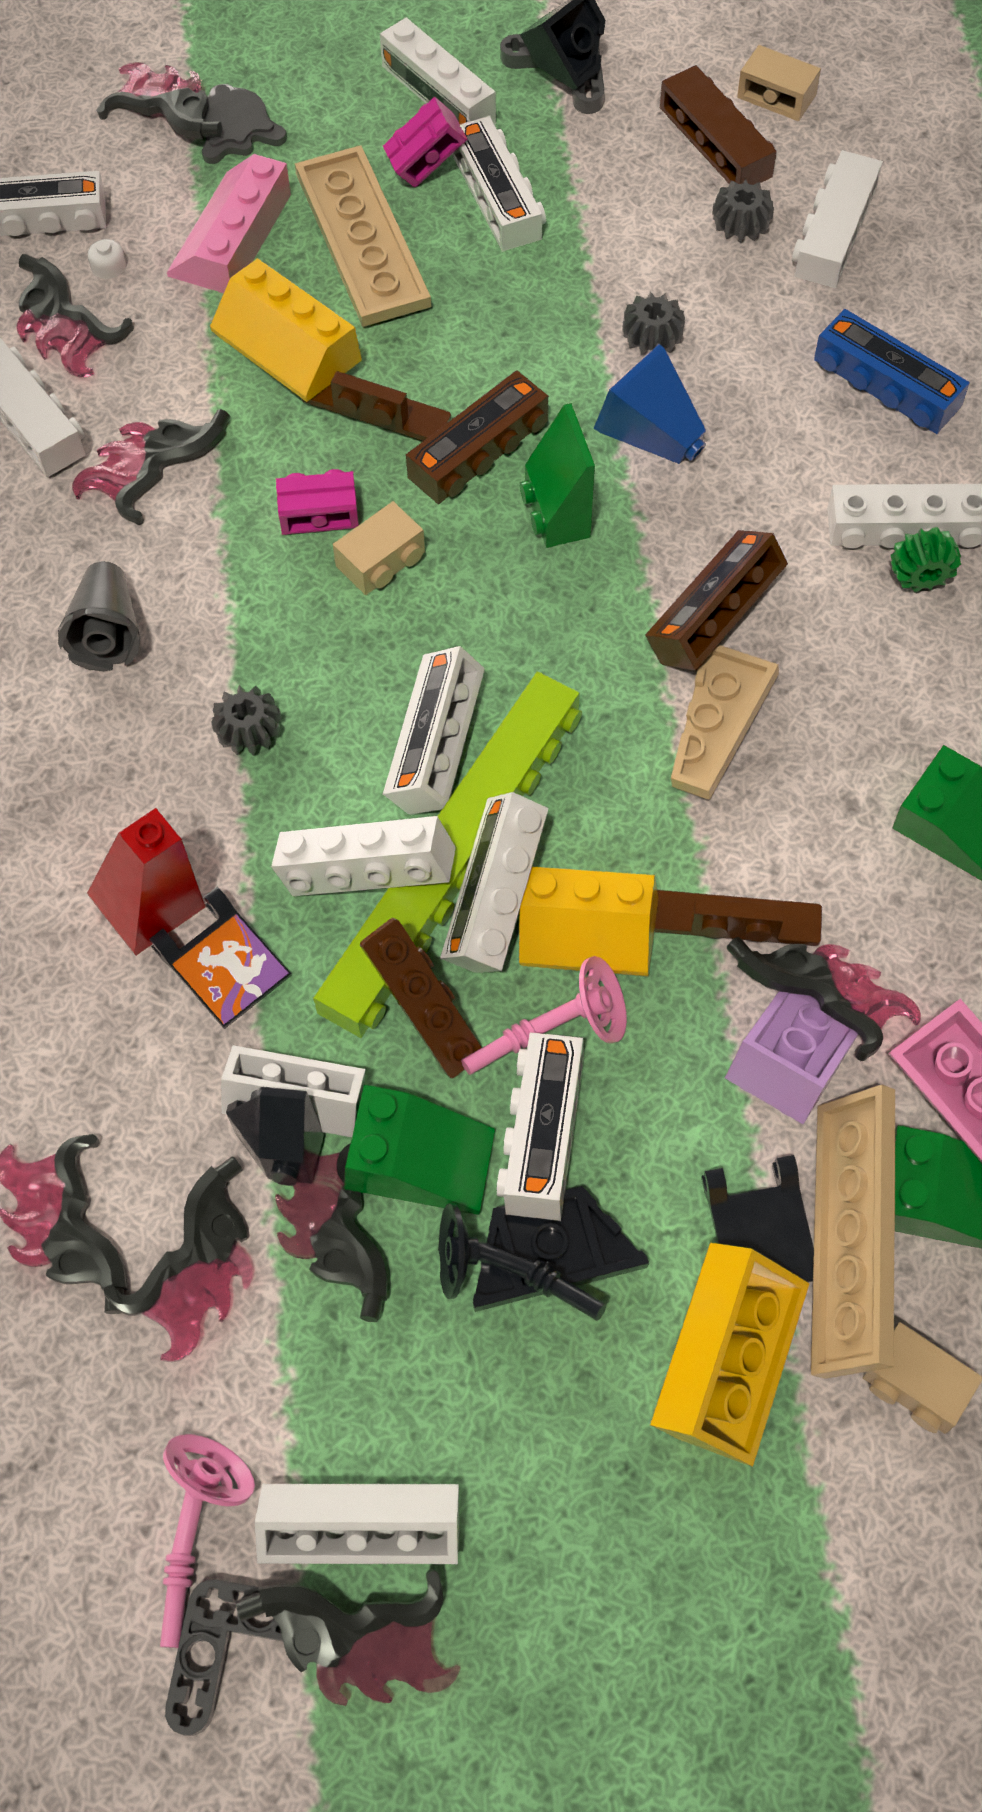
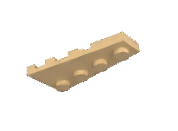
M717 645L700 665V668L697 669L694 681L695 688L686 714L687 721L684 733L681 734L671 775L672 787L707 800L711 799L778 677L779 664L721 645Z

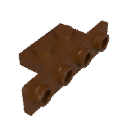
M336 371L328 387L308 402L302 399L305 403L422 441L451 420V413L449 411L408 399L405 392Z
M657 890L658 906L654 932L710 938L734 939L740 937L742 940L755 942L805 944L807 946H818L821 941L822 906L820 904Z
M390 918L360 942V947L444 1073L453 1079L465 1070L461 1060L482 1047L454 1006L455 996L443 981L438 980L431 969L434 968V964L422 948L415 946L399 920Z

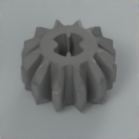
M746 179L742 184L731 180L728 187H721L715 203H713L712 210L716 231H724L726 239L736 235L740 243L745 236L755 241L759 233L766 234L774 213L770 191L762 190L760 182L750 185Z
M650 291L646 299L636 295L633 304H628L624 311V321L622 324V332L624 337L628 338L629 348L639 347L641 355L660 344L667 352L671 353L674 345L679 344L683 337L685 326L684 311L680 310L678 300L668 301L666 293L661 297H654Z
M239 685L237 694L234 695L224 691L222 696L223 703H214V717L211 721L213 732H216L219 743L223 748L231 745L232 751L236 755L244 747H247L249 753L254 756L256 746L259 744L269 749L271 745L270 738L279 737V723L282 719L280 709L275 705L271 694L262 695L257 685L249 692H245L244 688Z

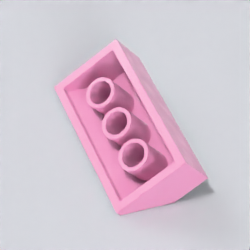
M253 154L227 171L167 271L168 277L224 293L229 279L253 262L291 196L287 163Z
M959 999L889 1052V1055L982 1163V1022Z

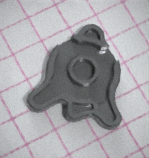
M219 84L211 89L210 94L207 96L208 108L203 119L206 122H221L223 131L221 137H205L206 142L202 149V156L206 163H218L228 154L250 155L253 152L252 143L256 141L272 146H281L286 142V130L270 120L264 102L256 93L228 84Z

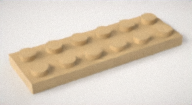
M362 146L295 163L297 178L362 327L430 308L431 296Z
M879 1085L818 1105L811 1375L823 1379L894 1367L895 1089L885 1085Z

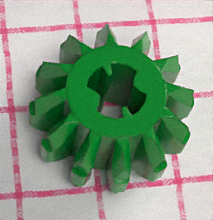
M933 527L929 531H924L920 528L919 532L914 535L905 534V541L894 544L895 551L891 554V566L902 588H912L914 592H918L923 588H928L931 591L933 586L938 584L946 585V579L955 577L957 575V568L961 565V554L955 539L949 531H940L938 527Z

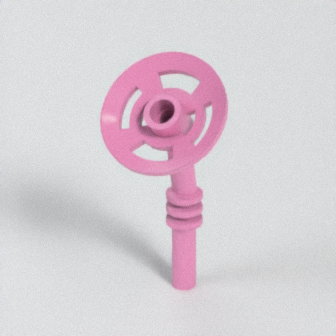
M593 956L585 959L580 969L579 993L575 999L530 1021L522 1019L519 1022L520 1026L514 1024L511 1026V1030L509 1028L503 1030L502 1037L461 1060L466 1072L471 1075L511 1051L518 1053L521 1047L523 1049L527 1048L530 1032L543 1034L580 1015L583 1018H587L589 1024L601 1040L609 1044L619 1042L625 1034L627 1016L623 993L613 970L600 957ZM589 970L588 977H585L587 971ZM600 979L604 986H599L598 983ZM611 1019L610 1029L606 1032L603 1027H606Z
M192 1434L179 1435L172 1438L163 1452V1459L168 1472L186 1491L172 1552L166 1555V1561L170 1565L164 1568V1573L169 1575L163 1578V1585L167 1586L160 1647L178 1648L186 1592L187 1588L192 1587L193 1581L188 1579V1576L194 1575V1569L190 1567V1564L195 1563V1557L191 1555L203 1501L227 1507L242 1505L251 1497L255 1487L251 1471L239 1456L212 1439ZM185 1452L198 1453L209 1458L203 1457L198 1460H189ZM225 1470H228L230 1474L233 1476L237 1483L238 1489H232V1480Z

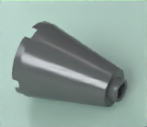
M96 562L87 568L58 629V645L60 649L64 648L68 653V659L72 663L88 670L111 671L113 670V664H119L124 661V666L134 660L139 652L140 634L126 577L123 570L111 562Z

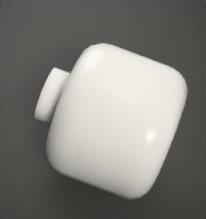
M102 239L96 241L89 248L88 261L94 275L103 279H112L124 272L126 260L120 244L114 240Z

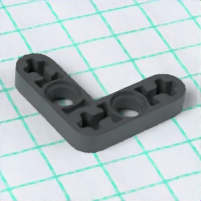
M520 34L508 35L503 38L500 44V60L503 65L511 69L539 68ZM601 66L600 70L575 90L571 89L573 105L578 112L593 114L602 109L604 103V83ZM585 89H591V98L586 97Z
M206 1580L199 1583L192 1590L188 1600L165 1706L167 1723L174 1732L184 1736H194L203 1732L210 1725L214 1716L231 1633L283 1642L282 1635L278 1632L280 1627L274 1619L268 1626L256 1628L249 1623L248 1619L240 1621L237 1613L238 1624L234 1625L229 1624L234 1615L233 1613L217 1610L213 1614V1619H206L207 1610L199 1607L201 1598H209L212 1590H218V1598L221 1600L235 1603L236 1592L244 1593L242 1598L259 1593V1587L221 1580ZM208 1642L215 1651L214 1663L207 1671L194 1672L188 1664V1653L194 1644ZM183 1676L197 1682L210 1681L208 1692L200 1688L197 1689L195 1705L203 1708V1714L201 1718H193L190 1722V1727L183 1726L184 1717L177 1714L178 1704H186L191 1692V1687H181Z

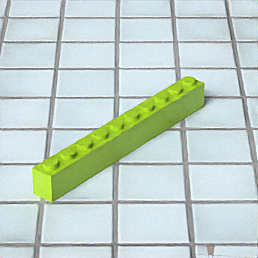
M538 671L535 673L438 815L439 820L456 847L450 881L447 883L388 888L313 997L317 1014L359 1038L363 1037L368 1028L375 1029L385 1014L386 1006L384 1004L391 995V992L360 947V942L390 918H396L400 921L415 946L422 948L425 953L428 951L432 941L431 933L437 924L443 926L453 912V900L461 890L487 799L511 792L521 796L525 793L528 795L533 793L541 777L539 771L545 762L551 764L555 760L562 745L561 738L566 731L572 733L581 719L582 711L579 710L580 692Z

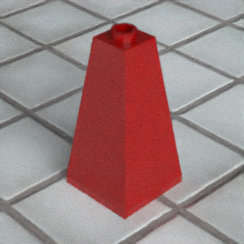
M154 808L118 833L87 892L89 898L135 956L152 945L149 938L162 928L167 933H170L206 907L183 841L157 808Z

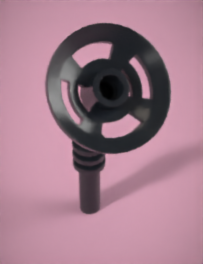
M448 1203L445 1206L440 1223L438 1251L440 1256V1281L443 1293L447 1299H455L458 1296L465 1281L468 1265H477L479 1260L525 1278V1283L529 1287L534 1286L536 1291H543V1295L546 1297L556 1296L596 1321L602 1317L606 1310V1304L563 1279L562 1272L559 1270L554 1271V1268L550 1265L545 1266L542 1260L534 1262L483 1241H478L477 1237H468L465 1220L457 1204ZM456 1224L457 1229L455 1232V1237H453L454 1227Z

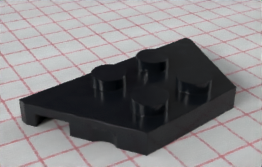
M583 1186L565 1190L561 1221L506 1215L505 1205L493 1208L486 1243L534 1262L542 1260L545 1266L550 1265L554 1268V1271L559 1270L562 1272V1278L575 1286L645 1269L649 1265L648 1258L642 1250L638 1251L621 1232V1227L610 1215L602 1212L597 1206V1201ZM481 1261L480 1274L473 1297V1308L475 1312L540 1296L543 1295V1291L538 1292L534 1289V1286L529 1287L526 1285L525 1278Z

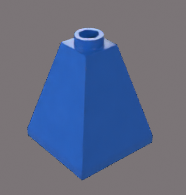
M660 344L609 389L593 428L599 433L677 464H680L685 458L693 461L706 446V443L702 440L706 429L665 348Z

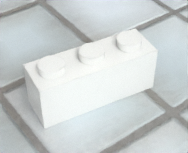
M233 1045L221 1078L222 1114H226L228 1105L236 1100L243 1103L249 1101L252 1092L261 1087L307 1091L322 1132L352 1137L365 1082V1069Z

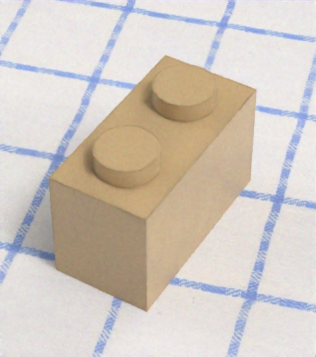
M758 45L740 71L737 98L800 121L817 95L821 68Z
M392 501L333 543L336 567L357 588L367 595L375 588L386 586L393 575L406 566H413L421 559L423 553H425L424 530Z
M901 1322L894 1328V1367L868 1371L863 1376V1379L871 1384L869 1387L870 1391L879 1399L891 1405H894L897 1401L913 1412L911 1418L919 1426L932 1433H937L940 1430L944 1434L955 1427L982 1382L981 1375Z

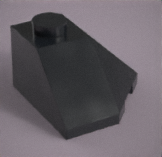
M567 0L540 18L521 33L520 36L537 67L575 90L600 70L602 55L598 54L600 36L604 34L606 20L595 0Z
M261 1087L252 1092L249 1101L243 1103L236 1100L228 1105L226 1114L236 1136L268 1179L286 1186L295 1185L297 1182L312 1184L324 1135L307 1091Z

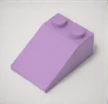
M779 991L743 1040L725 1079L778 1109L783 1114L804 1124L859 1034L821 1011L820 1004L816 998L810 995Z

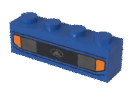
M844 309L818 337L814 361L818 362L825 370L833 371L848 380L855 388L864 390L881 400L885 406L896 409L911 418L920 427H926L938 434L963 405L970 384L969 381L847 309Z

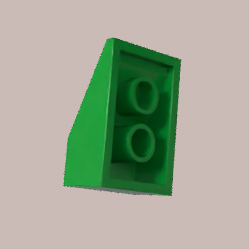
M572 403L563 405L527 460L525 464V481L520 482L523 503L525 505L531 504L533 510L530 513L533 531L535 535H542L546 548L591 538L595 464Z
M943 745L902 803L892 829L981 881L982 767Z
M364 1085L345 1166L344 1189L439 1208H445L448 1203H455L461 1212L479 1215L495 1128L410 1093Z
M899 1125L896 1127L895 1232L982 1249V1163L963 1141L941 1133Z

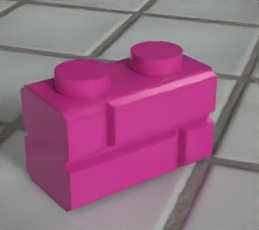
M434 97L424 104L418 113L403 127L396 130L393 136L383 145V148L395 172L413 187H417L468 139L460 127L455 114Z
M332 469L325 472V474L304 475L302 473H292L285 478H276L278 515L282 535L352 529L359 526L353 471L344 472L339 469Z

